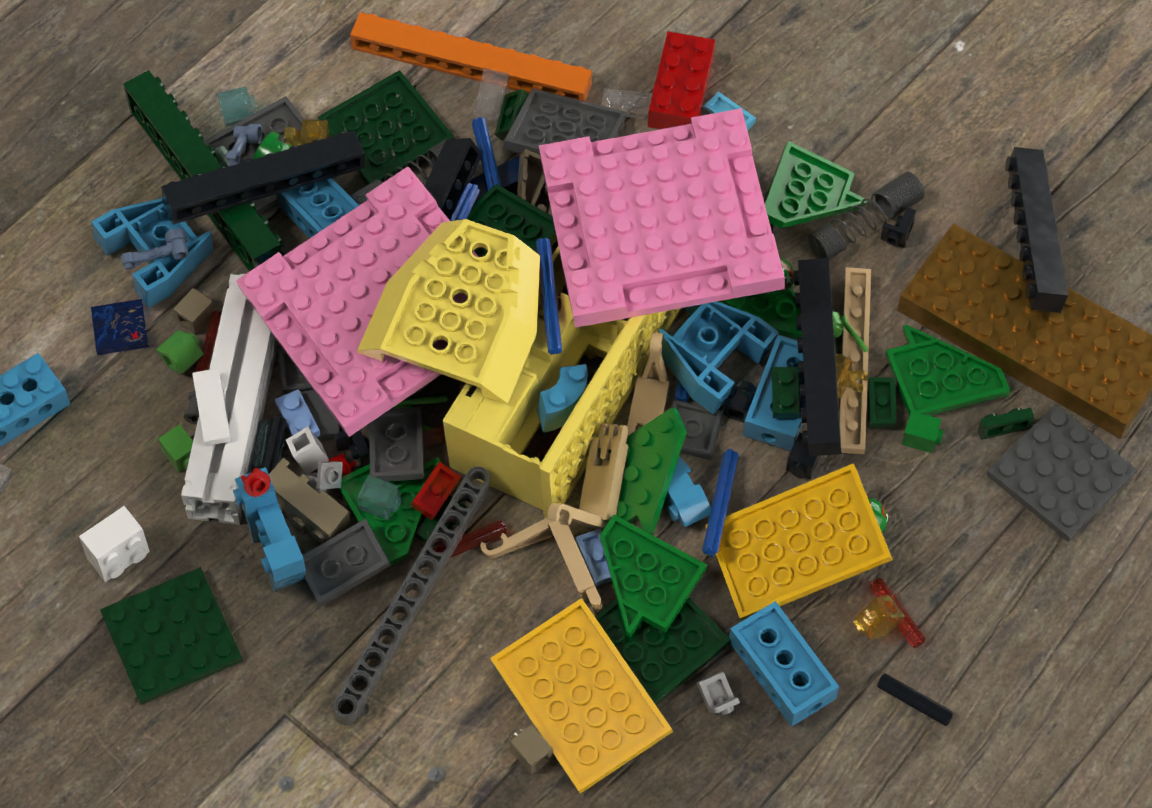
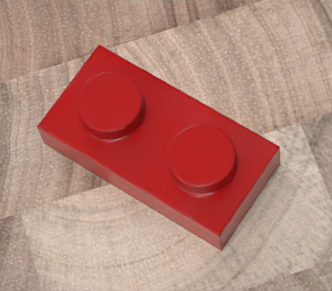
M439 462L410 506L433 520L461 476Z

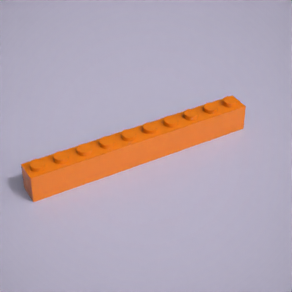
M359 12L350 34L353 50L515 91L524 89L529 94L532 88L586 102L592 85V70L582 66L576 67L564 64L558 60L552 61L534 54L529 55L513 49L493 46L490 43H481L466 37H457L442 31H433L418 25L413 26L401 23L398 20L381 18L374 14Z

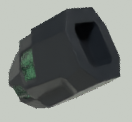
M745 380L736 383L726 400L723 414L730 419L744 422L757 390L755 386Z

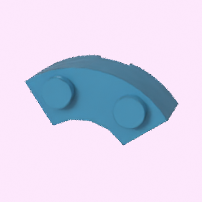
M586 364L560 367L557 384L551 389L540 392L537 413L543 432H549L564 426L585 391L588 377Z
M679 456L665 501L669 506L667 509L671 519L686 527L709 516L711 507L700 484L694 485L687 474L691 472V469Z

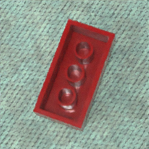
M667 31L648 110V127L665 129L691 124V117L701 116L714 59L715 39Z

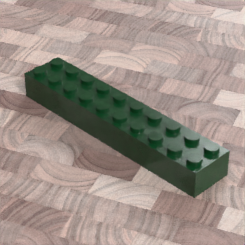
M147 70L123 84L130 113L180 180L226 167L223 162L219 163L217 161L216 153L211 145H205L197 127L193 129L190 125L191 122L184 110L180 112L177 108L178 104L171 93L167 94L165 92V86L158 76L154 77ZM253 201L207 215L249 272L278 252L282 257L284 256L281 250L283 246L281 238L277 233L273 234L269 230L268 221L263 215L259 216L257 214Z

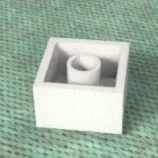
M125 506L79 536L87 560L105 582L111 578H117L123 573L125 568L133 563L142 561L147 553L150 552L142 527Z

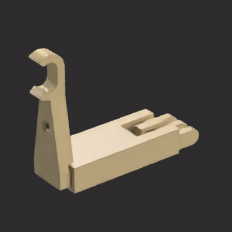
M652 333L649 356L642 370L641 377L637 376L627 424L628 435L665 412L669 381H667V372L661 354L663 333Z
M605 423L601 425L598 439L591 440L579 509L565 504L552 503L547 513L548 520L557 521L559 519L561 525H570L572 521L586 528L604 530L612 516L616 515L628 451V445L626 444L628 435L627 425L618 426L617 424L609 425Z
M545 518L510 537L502 533L500 538L503 541V545L493 550H488L486 543L481 542L480 546L484 556L488 559H496L514 550L551 538L553 534L580 598L585 603L590 601L596 614L604 608L569 525H561L559 519L553 521Z

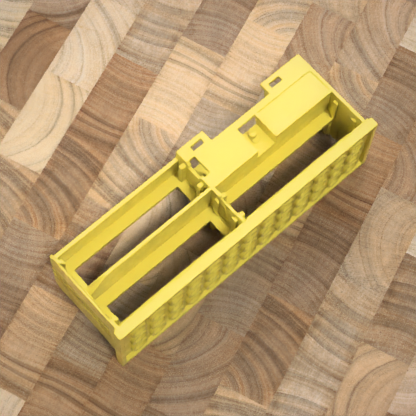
M559 246L552 255L562 352L553 355L548 353L539 276L537 335L508 405L483 397L480 387L476 388L471 398L466 396L473 386L466 383L443 418L450 468L465 475L473 467L480 466L485 468L490 474L491 487L543 510L544 519L547 518L548 509L552 503L565 504L586 470L591 440L598 439L600 427L603 423L609 425L614 423L634 390L637 376L641 377L642 370L649 356L652 333H658L660 328L668 333L682 309L630 317L627 321L620 319L575 328L569 296L561 293L566 286ZM584 354L589 359L595 358L596 355L604 358L542 462H540L539 458H529L522 455L541 425L537 413L540 392L551 389L557 384L560 367L578 365Z

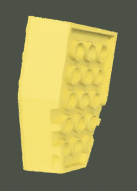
M467 219L442 222L386 283L357 349V353L380 361L383 360L385 355L480 387L483 397L508 405L537 335L540 255L514 235ZM478 247H483L488 252L483 257H476L473 255V251ZM458 293H464L468 296V299L464 303H456L453 297ZM442 339L447 341L448 346L443 350H437L433 347L434 342Z

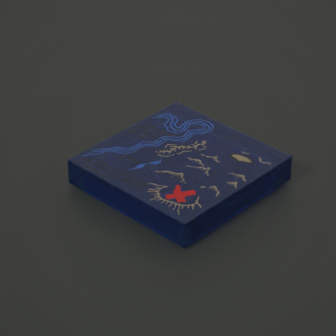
M142 299L91 307L97 355L149 347Z

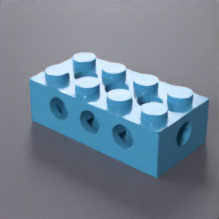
M332 178L276 194L279 207L309 239L359 206Z
M777 335L745 418L743 436L789 451L792 450L803 425L801 407H806V399L801 400L800 384H805L804 376L799 377V418H772L771 370L772 367H798L799 375L798 361H803V353L798 354L796 340Z
M39 353L0 375V447L71 405L66 389Z
M776 601L730 628V644L791 727L837 699L839 685Z

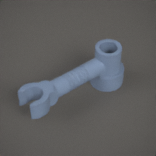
M261 124L234 127L233 135L236 142L233 149L226 154V159H229L227 167L240 163L241 153L246 143H261Z
M176 228L166 232L165 239L167 245L148 251L122 254L121 259L125 270L133 269L141 265L142 262L170 254L176 260L186 258L188 251L185 230Z

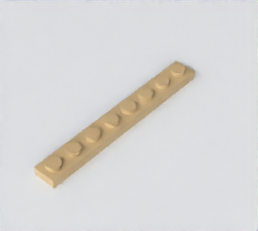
M848 267L845 269L843 316H846L848 323L864 342L868 351L864 352L845 327L843 328L839 411L841 453H865L871 269Z

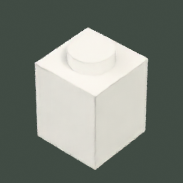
M309 427L286 439L294 459L305 473H311L316 470L319 462L329 461L322 443Z

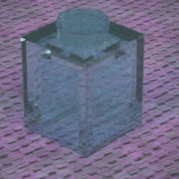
M246 86L217 93L226 127L232 126L254 114L253 110L257 109L254 95L248 94Z
M368 475L357 497L360 510L389 520L392 512L398 510L401 503L397 485Z

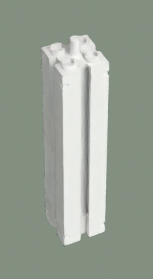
M245 274L230 275L229 288L225 297L209 369L219 368L231 442L205 446L199 416L186 471L185 485L181 494L183 504L186 505L185 511L188 519L209 521V518L218 519L219 523L240 525L243 507L242 504L238 506L233 494V490L237 489L235 478L249 474L252 471L277 353V345L279 343L236 283V280Z

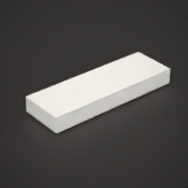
M219 368L192 373L204 445L209 446L231 442Z

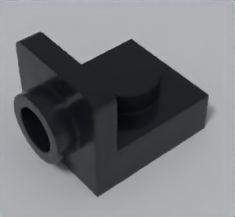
M907 207L904 215L898 216L895 226L884 223L881 240L886 241L890 245L905 247L914 226L916 210Z
M344 430L334 436L338 451L349 448L353 460L358 459L361 468L370 464V452L361 430L350 437Z

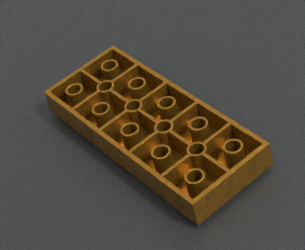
M953 223L901 293L897 311L978 358L1001 368L1006 374L1121 439L1152 393V334L1068 287V297L1061 313L1031 310L1029 299H1026L1025 296L1027 284L1026 280H1023L1022 277L1023 262Z

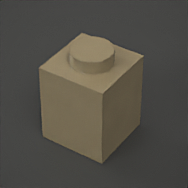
M192 288L173 308L176 322L196 335L215 315L213 299L207 293H200L195 288Z
M532 724L526 729L521 728L512 735L510 751L531 775L553 759V748Z

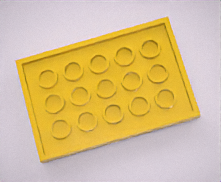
M854 463L726 516L719 551L716 553L741 621L775 601L779 606L785 605L893 560Z
M582 598L490 658L540 735L553 748L554 756L580 794L673 732L666 719Z

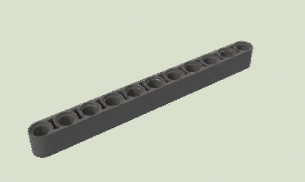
M480 466L473 467L465 475L333 704L334 716L340 724L351 725L360 716L485 499L490 488V474L485 468ZM481 479L484 481V484L476 486L471 481ZM461 501H469L472 505L468 508H462L458 504ZM449 523H456L459 527L456 530H448L445 526ZM436 545H442L446 550L442 553H437L432 548ZM424 567L433 570L430 575H422L419 571ZM410 590H417L420 592V595L416 598H410L406 593ZM401 612L406 614L407 618L403 621H397L393 616ZM389 635L394 640L390 644H383L380 642V638ZM372 658L378 659L381 662L377 667H369L366 664ZM361 681L367 684V687L362 691H357L353 688L356 682ZM343 705H350L354 708L350 714L339 712Z

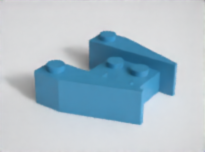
M162 198L113 209L91 221L94 239L107 256L130 243L139 252L167 245L165 234L169 230L176 228L185 230L188 251L186 258L176 260L172 254L147 261L149 265L132 274L135 292L148 308L170 297L213 251L211 232L208 231L197 237L185 221L173 225L162 202Z
M720 302L686 307L685 311L691 316L673 336L662 328L658 330V333H663L661 354L664 362L691 398L713 415L728 399L735 383L717 370L718 367L735 348L759 364L773 348L779 334L776 329L761 318Z
M266 467L260 469L268 474ZM241 476L235 478L237 489L233 490L234 497L238 506L242 504L253 543L260 541L262 544L265 558L261 559V563L266 575L269 574L273 591L303 581L306 572L304 559L294 536H291L281 512L272 481L266 493L258 497H252L244 490Z

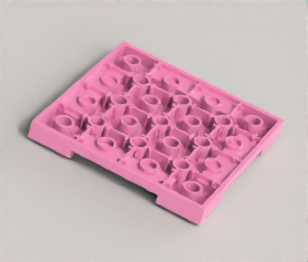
M742 108L691 117V124L617 138L591 142L590 136L539 145L540 158L575 328L785 289V277L774 234H772Z
M406 167L367 193V201L283 257L278 252L236 280L241 292L349 437L441 375L440 373L385 355L383 360L380 361L357 353V349L386 283L442 222L450 221L438 207L433 196L409 167ZM473 251V255L476 256V257H479V256L475 253V251ZM458 293L453 297L456 303H464L468 299V296L464 293ZM442 339L435 341L433 347L437 350H443L448 346L447 341Z

